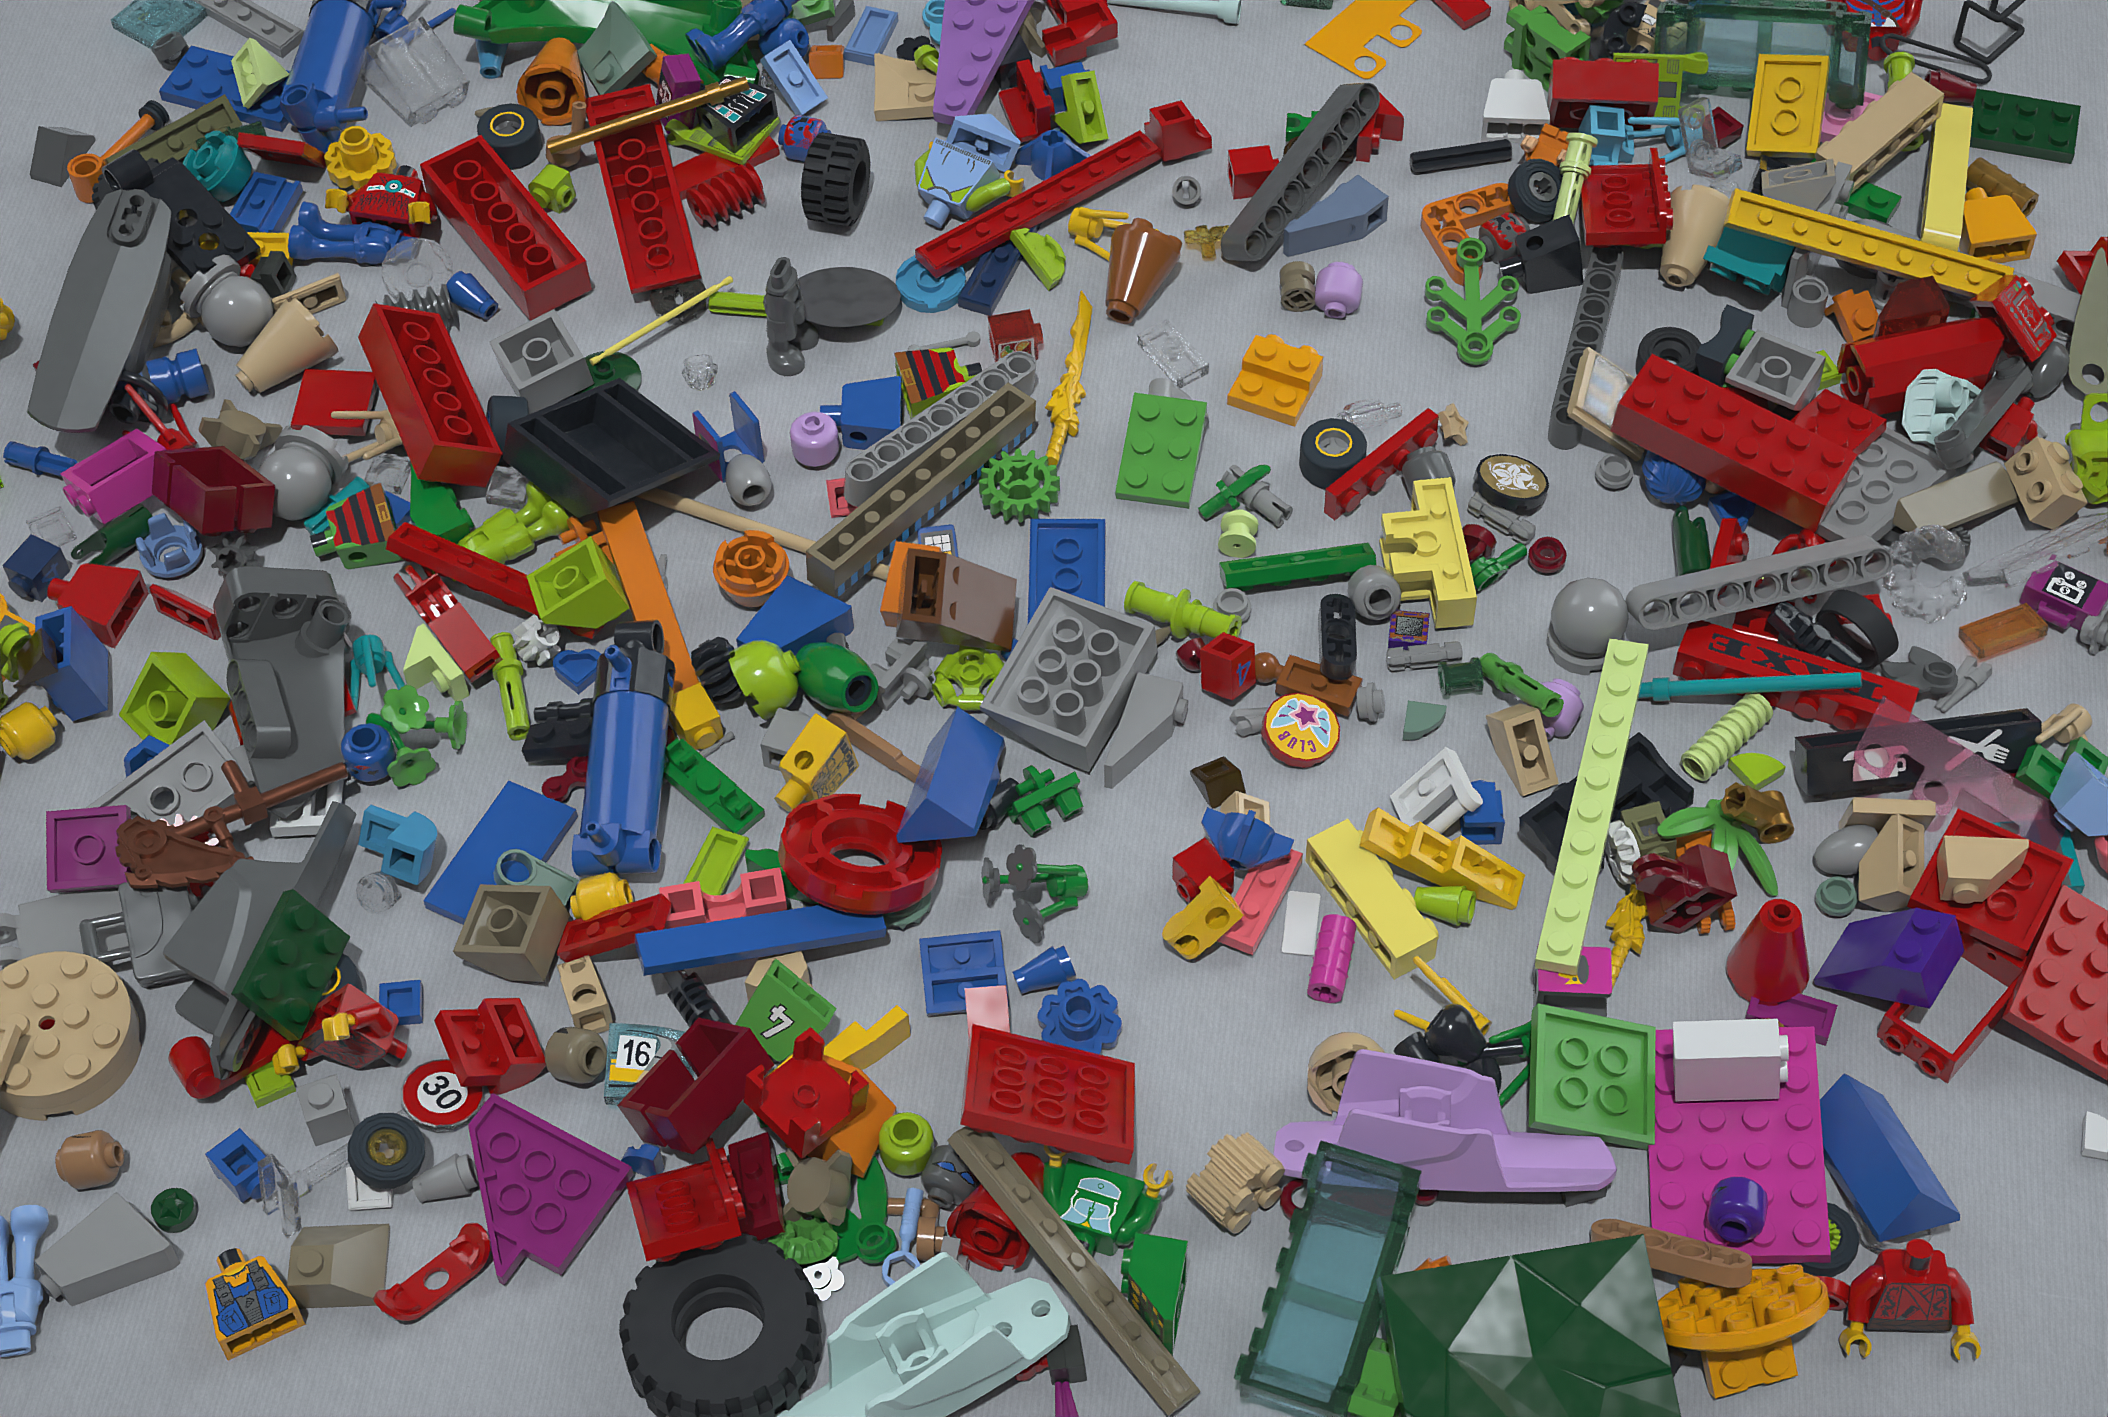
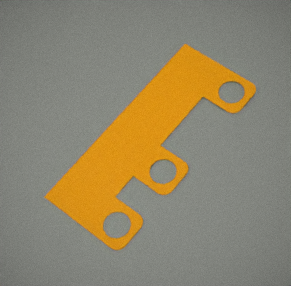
M1355 0L1310 38L1305 45L1359 77L1370 79L1386 66V60L1363 46L1376 35L1381 36L1398 47H1407L1422 34L1421 28L1399 16L1416 0ZM1397 25H1405L1412 30V36L1406 40H1397L1391 36L1390 31ZM1368 56L1376 61V67L1371 71L1365 72L1358 70L1354 63L1357 58Z

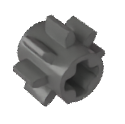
M228 533L222 537L223 545L216 544L211 548L210 551L216 554V562L211 567L218 568L223 572V579L235 568L259 566L260 563L254 560V553L259 547L252 546L247 542L246 534L234 540L232 535ZM232 551H234V552L237 553V554H236V560L239 561V563H236L235 561H233L235 555H234L233 553H231Z

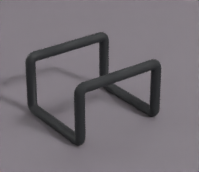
M1971 0L1964 1L1954 37V46L1985 64L1993 62L2024 34L2025 28L2008 18V16L2026 0L2014 1L2002 13L1996 11L1999 0H1991L1989 10ZM1969 8L1994 22H2003L2017 30L1988 57L1960 42Z

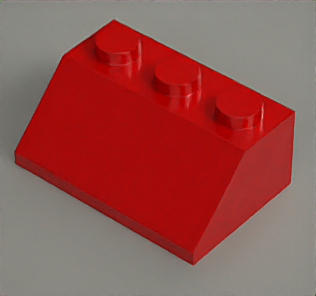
M1563 57L1559 60H1553L1547 102L1550 114L1549 125L1557 128H1579L1589 105L1624 108L1625 124L1633 126V130L1650 129L1651 125L1630 124L1628 119L1630 117H1654L1658 104L1659 63H1650L1644 59H1635L1630 62H1615L1610 58L1582 61L1575 57Z

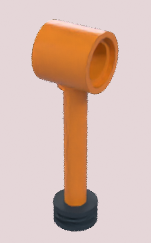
M149 100L138 111L140 119L101 157L87 153L78 155L70 160L67 165V171L75 194L80 201L93 203L92 194L94 192L92 189L95 183H99L98 177L102 174V167L106 165L103 161L104 159L137 142L149 129L157 131L169 121V114L160 103Z

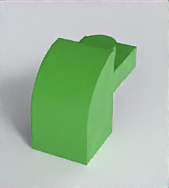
M1375 1337L1368 1349L1360 1381L1349 1403L1347 1412H1350L1351 1416H1399L1400 1407L1387 1340Z

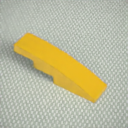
M1379 807L1369 812L1359 844L1361 847L1437 885L1466 886L1467 890L1475 891L1476 899L1510 910L1517 907L1525 878L1524 873L1462 835L1451 841L1420 821L1410 827Z
M896 1005L867 1031L854 1021L824 1047V1055L864 1070L911 1036L909 1016ZM793 1054L790 1057H788L783 1063H781L777 1068H779L781 1065H783L785 1062L793 1057Z

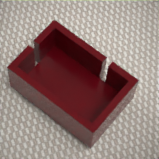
M225 446L155 451L152 494L162 501L166 507L182 517L184 521L192 525L200 534L216 537L220 536L222 532L235 530L241 533H254L258 528L272 527L275 484Z
M698 1018L675 1043L698 1078L694 1080L676 1052L669 1049L617 1106L643 1142L662 1147L668 1145L670 1149L694 1154L707 1144L710 1135L724 1120L735 1113L737 1106L744 1099L746 1075L762 1064L765 1067V1076L775 1065L752 1030L748 1027Z

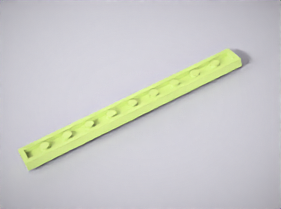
M1609 638L1535 958L1536 969L1577 976L1648 657L1649 644Z

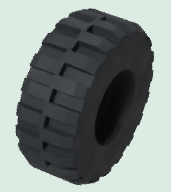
M741 1233L742 1236L724 1240L716 1248L708 1250L694 1248L683 1251L672 1260L656 1261L651 1268L646 1266L635 1278L636 1290L631 1289L625 1297L623 1303L625 1315L620 1319L619 1335L632 1385L639 1397L646 1398L648 1409L657 1417H666L667 1415L669 1417H775V1414L781 1409L789 1411L799 1401L798 1391L800 1388H809L815 1376L814 1364L820 1361L822 1353L820 1316L816 1295L811 1282L805 1280L804 1271L795 1259L788 1258L785 1260L783 1249L771 1242H766L765 1245L760 1244L756 1236ZM732 1307L748 1311L763 1324L759 1336L749 1348L727 1359L708 1360L699 1358L687 1352L680 1343L685 1330L697 1317L717 1308Z

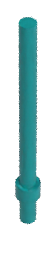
M1862 673L1670 681L1669 677L1653 678L1652 682H1642L1638 698L1653 697L1654 701H1670L1671 697L1862 688Z

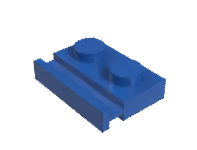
M254 171L231 210L230 215L246 232L280 233L303 192L301 181L295 180L294 183L287 182L286 178Z

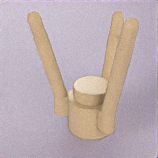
M388 409L383 411H333L331 413V417L334 419H381L380 423L374 428L377 442L344 455L348 457V463L360 457H363L364 460H369L403 444Z
M2069 704L2059 714H2052L2042 723V733L2035 738V742L2041 744L2052 736L2060 743H2068L2080 736L2088 741L2084 733L2092 726V718L2084 707L2079 704Z

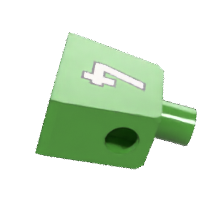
M775 958L735 1025L750 1028L767 1054L776 1061L781 1062L793 1053L794 1041L800 1034L810 1027L815 1032L820 1033L829 1024L837 1008Z

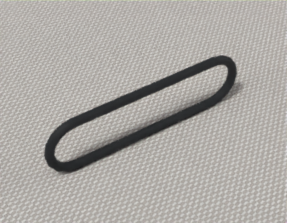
M1892 33L1883 35L1879 41L1881 49L1887 55L1895 52L1887 48L1885 40L1896 39L1976 64L1985 70L1987 77L1984 79L1974 78L1915 59V65L1934 71L1941 69L1961 79L1977 84H1986L1992 78V72L1985 63L1968 56Z

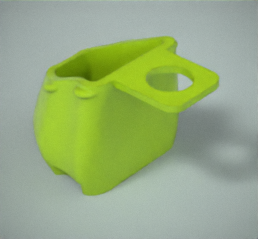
M2108 393L2087 394L2083 399L2080 429L2071 430L2065 436V442L2070 447L2072 454L2070 466L2082 481L2083 488L2081 490L2086 500L2091 504L2108 502V419L2097 422L2090 416L2091 409L2096 403H2108Z

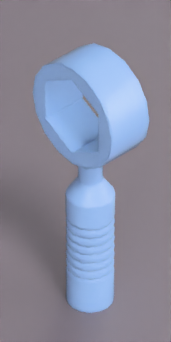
M907 1188L903 1218L899 1231L902 1241L901 1250L891 1253L882 1265V1280L887 1287L895 1283L888 1276L889 1264L904 1259L915 1269L920 1266L918 1259L909 1252L910 1243L916 1238L924 1194V1191L921 1189Z

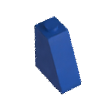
M787 575L736 638L737 648L751 641L766 640L777 644L784 653L791 650L796 656L803 646L810 643L826 642L827 637L831 634L843 633L845 637L851 634L854 630L852 606Z

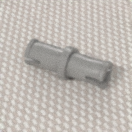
M1237 465L1229 467V470L1233 472L1232 474L1226 471L1222 476L1221 480H1223L1227 487L1245 473ZM1263 481L1255 483L1239 495L1244 500L1246 507L1250 510H1258L1274 522L1277 527L1284 524L1281 517L1287 521L1293 511L1292 506L1287 505L1271 493L1269 486Z

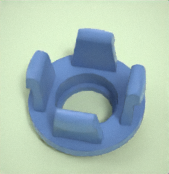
M165 513L148 519L150 535L145 540L141 537L136 539V546L143 567L152 575L164 578L180 576L193 569L200 561L203 553L202 542L196 529L186 521H183L184 526L172 525ZM171 547H181L164 554V562L159 560L164 550Z

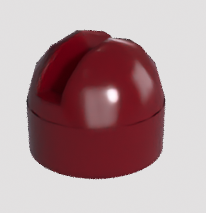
M1200 637L1191 639L1176 651V656L1187 670L1199 671L1201 670L1198 664L1200 663V649L1206 644Z

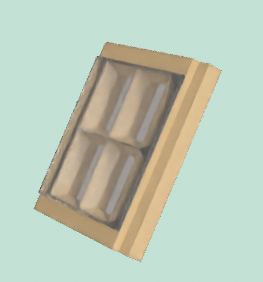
M1587 347L1579 360L1567 409L1568 416L1637 462L1641 459L1645 448L1610 431L1618 403L1635 378L1590 347Z

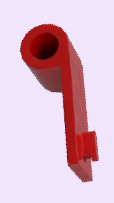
M263 1020L260 1031L237 1072H232L227 1080L214 1077L210 1058L211 1048L203 1038L190 1036L179 1040L171 1048L168 1060L186 1092L191 1097L203 1099L215 1095L271 1062L272 1057L283 1045L293 1044L296 1047L298 1040H287Z

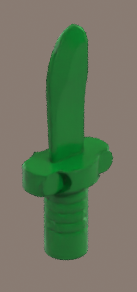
M1265 464L1255 466L1228 487L1223 480L1218 481L1216 486L1220 492L1198 507L1199 511L1207 520L1227 504H1230L1235 510L1240 506L1236 497L1268 475L1271 467Z

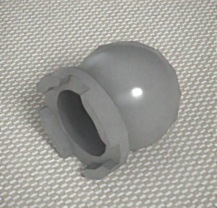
M223 254L212 259L216 266L211 268L205 275L198 271L186 284L180 295V299L185 303L179 307L190 318L202 316L203 325L212 338L226 345L244 347L253 343L273 317L272 300L261 284L249 277L239 276L241 272L240 265L229 255Z
M290 425L286 426L275 441V451L260 465L258 472L275 484L273 514L275 516L291 521L309 518L328 501L331 485L336 484L346 472L348 457L340 456L334 449L337 442L324 432L307 425H303L301 430L291 429Z
M1587 577L1570 582L1557 594L1551 610L1552 620L1546 639L1547 646L1549 645V649L1554 655L1555 663L1568 672L1580 675H1590L1591 670L1603 668L1609 638L1625 641L1624 632L1627 628L1629 615L1627 604L1619 589L1604 579Z

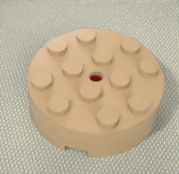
M67 951L33 955L12 963L0 971V1021L17 1024L22 1029L0 1088V1108L18 1117L47 1121V1115L58 1114L72 1110L76 1116L95 1108L111 1097L132 1073L142 1046L139 1041L140 1019L120 977L109 966L96 958Z

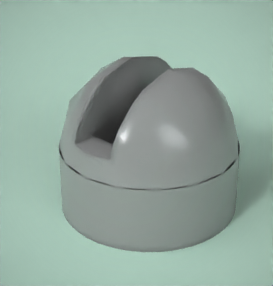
M1182 176L1174 182L1172 193L1178 202L1188 205L1198 200L1201 194V187L1195 178ZM1182 181H1188L1189 198H1183Z

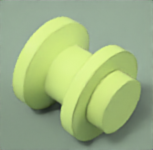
M1234 510L1223 515L1220 526L1224 533L1220 535L1218 541L1220 551L1227 556L1237 558L1252 555L1256 549V540L1253 536L1258 531L1259 523L1257 518L1245 510Z

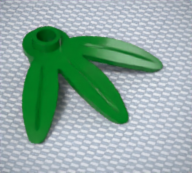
M874 1155L864 1178L857 1176L858 1204L862 1218L859 1219L846 1208L844 1222L840 1226L832 1224L833 1230L837 1232L838 1237L841 1239H838V1246L830 1256L835 1257L839 1264L857 1256L866 1263H879L893 1253L897 1246V1237L894 1231L885 1225L887 1220L888 1189L881 1165ZM819 1218L821 1223L827 1222L825 1218Z

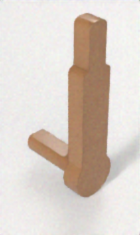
M868 709L856 713L833 711L826 720L847 733L850 743L892 771H898L915 783L921 766L904 756L901 750L856 721Z

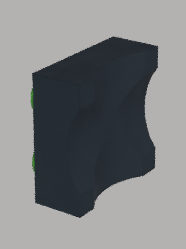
M1728 304L1726 305L1721 314L1719 332L1711 340L1701 344L1696 352L1695 363L1699 370V377L1720 387L1735 388V386L1725 382L1726 376L1755 334V331L1752 330L1754 314Z

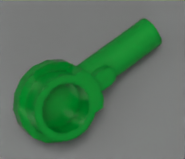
M1517 543L1502 552L1498 558L1492 557L1486 560L1485 557H1481L1473 562L1470 567L1475 588L1478 591L1484 590L1498 580L1509 569L1508 566L1527 555L1525 545Z

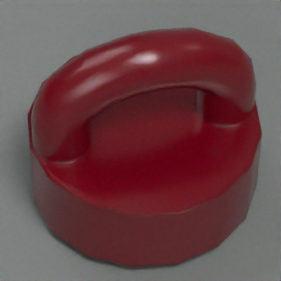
M1466 524L1463 526L1462 530L1469 562L1476 560L1478 557L1487 558L1491 556L1497 544L1492 532L1476 524Z

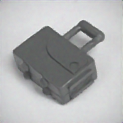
M128 882L121 883L118 887L122 907L121 913L84 919L79 924L83 954L96 958L103 963L131 957L134 977L141 987L146 988L193 977L169 962L163 953L165 946L199 904L197 897L191 893L190 883L188 886L171 888L158 885V888L146 889L131 888ZM124 922L129 947L100 953L96 928Z

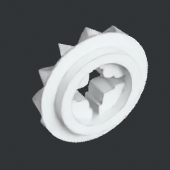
M1617 820L1610 823L1605 851L1608 855V863L1611 864L1613 875L1617 877L1622 885L1635 883L1636 879L1632 872V865L1640 858V852L1630 828L1626 827L1622 821Z

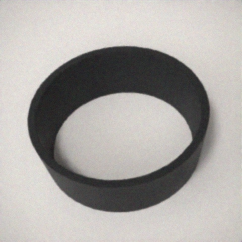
M1844 589L1834 591L1816 615L1815 622L1818 621L1823 628L1828 629L1831 632V637L1835 635L1861 657L1862 664L1857 667L1858 669H1874L1898 649V636L1890 620L1874 603L1856 592ZM1835 614L1848 619L1856 625L1868 638L1874 651L1853 639L1841 626Z

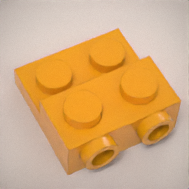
M1269 334L1266 337L1255 335L1242 359V370L1227 395V405L1295 427L1322 377L1324 356H1320L1313 347L1303 345L1300 348L1287 345L1277 335Z

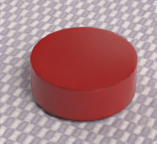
M1816 1276L1827 1287L1830 1302L1828 1310H1842L1848 1307L1850 1286L1832 1277Z

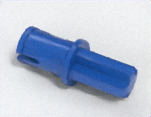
M10 441L3 453L6 464L27 468L36 475H42L43 472L61 476L60 473L78 463L75 459L50 453L49 449L45 446L36 448L15 441Z

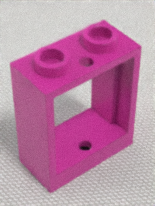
M135 429L60 473L67 485L62 488L63 493L73 507L79 505L87 517L93 516L101 523L106 524L153 495L155 451H164L166 448L140 430Z

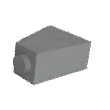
M115 1192L34 1260L42 1274L38 1282L47 1294L53 1299L60 1295L71 1306L173 1270L180 1264L172 1245L118 1192Z

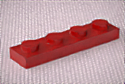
M1427 408L1325 489L1324 513L1335 521L1346 511H1353L1361 499L1371 491H1378L1396 471H1402L1403 464L1408 461V454L1423 447L1433 446L1438 438L1439 415Z

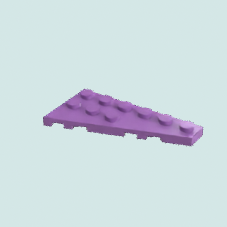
M945 0L933 115L936 122L952 125L955 116L974 115L1035 0Z

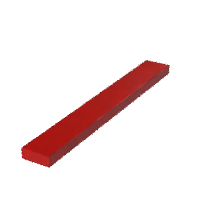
M1139 130L915 249V258L935 278H938L1010 239L1013 230L1030 229L1161 159V149Z

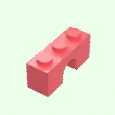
M781 868L740 874V886L735 891L725 895L706 894L701 890L700 881L660 887V894L662 893L671 902L665 929L787 910Z

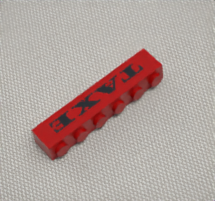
M1704 620L1688 624L1677 652L1673 675L1683 677L1686 680L1861 672L1862 688L1758 693L1766 698L1771 706L1796 713L1803 718H1812L1834 725L1845 731L1909 723L1920 689ZM1741 693V694H1736V695H1739V696H1742V697H1743L1746 693Z

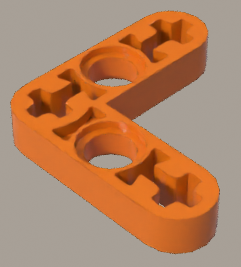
M1495 183L1429 203L1422 209L1421 229L1455 283L1465 286L1464 269L1456 260L1457 247L1449 248L1443 242L1446 240H1456L1460 243L1463 239L1469 238L1465 231L1466 229L1479 226L1505 212L1514 213L1516 209L1510 202L1507 191L1508 184ZM1464 206H1472L1478 212L1466 214L1460 209ZM1439 221H1443L1442 229H1440ZM1471 255L1465 256V257L1470 258V259H1474V258H1475L1474 256H1471ZM1483 264L1479 267V281L1482 276Z

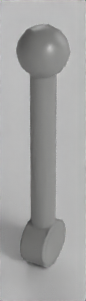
M971 331L966 337L920 347L913 344L909 346L907 351L951 348L965 344L976 347L980 344V334Z

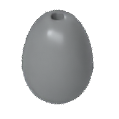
M738 454L730 460L726 469L727 489L736 502L744 506H755L762 503L768 497L771 490L770 474L764 464L756 457L749 454Z
M1851 825L1829 835L1816 848L1815 860L1818 867L1830 874L1851 875L1859 873L1860 860L1878 836L1876 829L1868 825Z

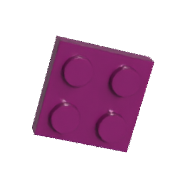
M127 805L46 811L47 891L50 893L110 889L118 888L121 883L127 882L124 872L132 873L130 867L125 868L121 865L120 857L116 855L115 846H118L116 830L119 828V825L129 818L131 819V808Z

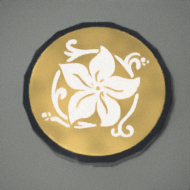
M1496 454L1480 460L1473 477L1474 484H1478L1477 490L1483 498L1496 506L1508 510H1516L1517 506H1527L1525 510H1531L1540 506L1549 489L1548 477L1541 468L1529 460L1514 455Z

